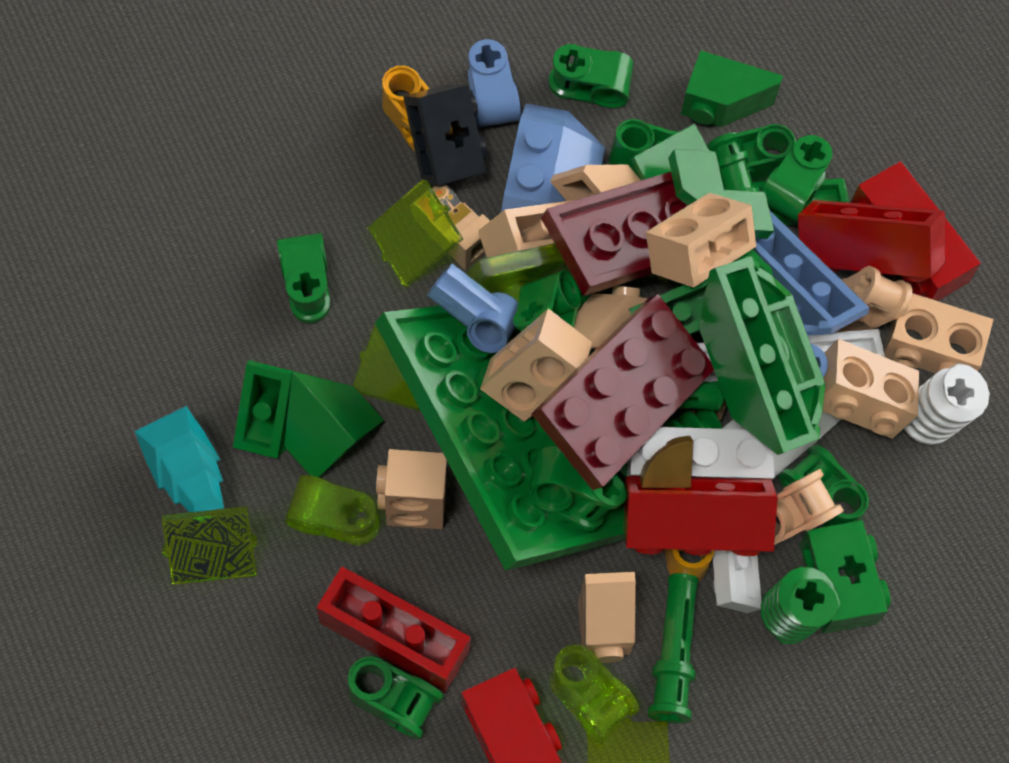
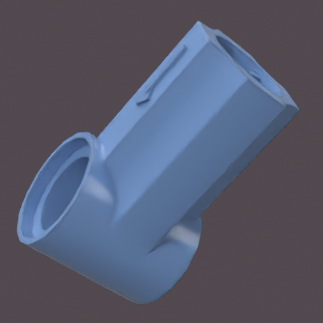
M450 264L444 270L426 295L467 327V335L470 342L483 352L496 353L507 344L516 328L513 324V317L517 311L518 302L506 293L488 292L454 264Z

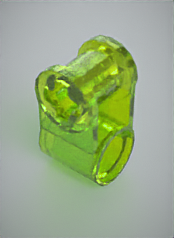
M310 475L299 477L284 519L286 525L297 531L315 536H325L358 546L371 542L378 534L380 527L375 503L368 494L338 486ZM358 512L364 513L365 519L358 518L355 525H350L348 518H356Z
M569 645L561 649L556 655L549 677L550 688L554 695L576 717L585 732L595 741L603 743L609 738L608 731L625 716L632 717L639 712V705L633 694L605 668L588 648L580 645ZM565 666L578 667L584 673L585 679L576 682L571 681L563 675L561 669Z

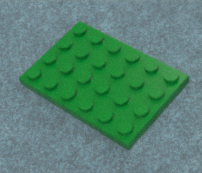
M439 305L383 312L376 320L375 325L505 571L625 540L623 531L625 502L617 509L609 510L604 515L602 525L596 530L588 532L577 528L572 523L550 512L538 509L532 504L529 499V488L534 459L538 451L547 447L546 432L533 416L524 422L480 390L489 361L496 353H487L477 349L468 338L467 327ZM516 327L507 344L522 331H519ZM616 473L615 475L618 476V478L623 482L625 487V483L622 477L618 473Z

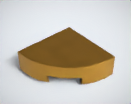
M681 436L669 440L650 460L645 462L639 480L642 488H691L693 440L691 436Z

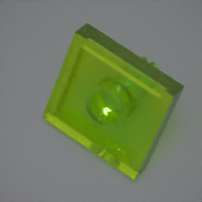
M555 243L479 259L466 274L488 292L506 293L519 302L521 286L551 275L565 261Z

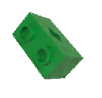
M863 520L808 530L799 543L804 566L823 572L832 581L841 602L837 614L821 627L822 634L878 624L888 612L887 608L890 607V592L884 579L879 580L875 562L878 560L877 545L874 537L871 534L867 535ZM843 569L846 576H840L839 572ZM854 576L855 581L851 584L849 577Z

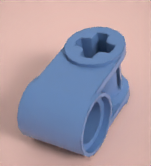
M490 39L476 42L469 51L470 68L468 70V82L470 91L474 94L478 105V114L475 117L477 128L520 121L521 109L518 91L512 79L507 52L504 46Z

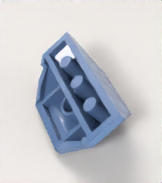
M526 103L518 126L501 212L506 209L566 201L550 182L552 176L584 165H602L605 147L569 111ZM540 262V263L535 264V265H532V266L538 267V266L541 265L543 262Z
M770 211L774 232L768 239H756V247L753 250L765 263L770 265L773 277L793 295L807 335L832 334L869 314V307Z

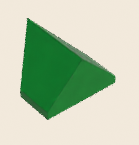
M248 360L245 368L233 448L276 459L286 451L283 447L292 376L291 370Z
M292 371L283 448L315 482L383 423L384 420L354 386Z

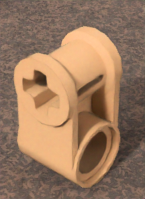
M871 266L864 267L860 272L841 279L869 307V314L836 332L872 330L885 323L899 319L907 311L911 303V285L903 280L895 282L881 276L878 269Z
M821 469L800 478L784 487L783 491L777 493L776 516L779 518L780 524L776 522L774 545L803 530H811L844 511L840 504H834L822 483L823 473Z

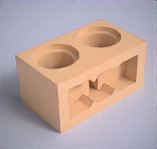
M708 193L648 230L646 238L652 273L694 288L708 278L711 269L731 263L755 248L756 239L752 206Z
M912 293L911 303L902 317L893 320L884 347V355L886 358L910 368H920L933 373L950 368L958 363L970 366L978 371L982 365L994 319ZM906 330L918 332L923 340L910 337ZM950 344L960 345L964 348L966 354L956 352Z
M547 309L490 359L480 390L525 422L532 416L531 413L589 357L593 342L551 310Z
M837 339L824 352L828 360V367L823 377L825 382L823 412L892 439L918 416V370L840 339Z
M389 449L387 466L378 465L376 494H378L377 509L386 510V526L443 529L447 460L443 453Z

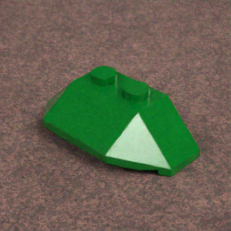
M752 256L711 269L707 281L699 330L732 419L777 455L819 440L821 428L818 424L823 411L825 382L793 295L771 274L761 269L760 263Z

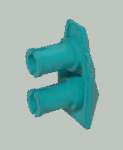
M187 406L134 431L159 491L165 489L175 505L180 503L198 521L224 509L219 483L223 482V478L216 463L220 461V458Z

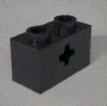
M451 83L403 96L421 181L423 183L439 186L486 172L484 160L487 158V149L482 136L478 134L475 120L478 114V105L474 94L469 91L468 85ZM452 127V133L447 135L445 139V133L449 132Z

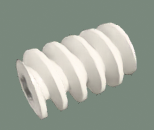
M958 363L950 368L942 369L919 387L918 416L904 430L919 443L928 445L943 443L982 415L988 405L990 395L987 382L978 371L967 365Z

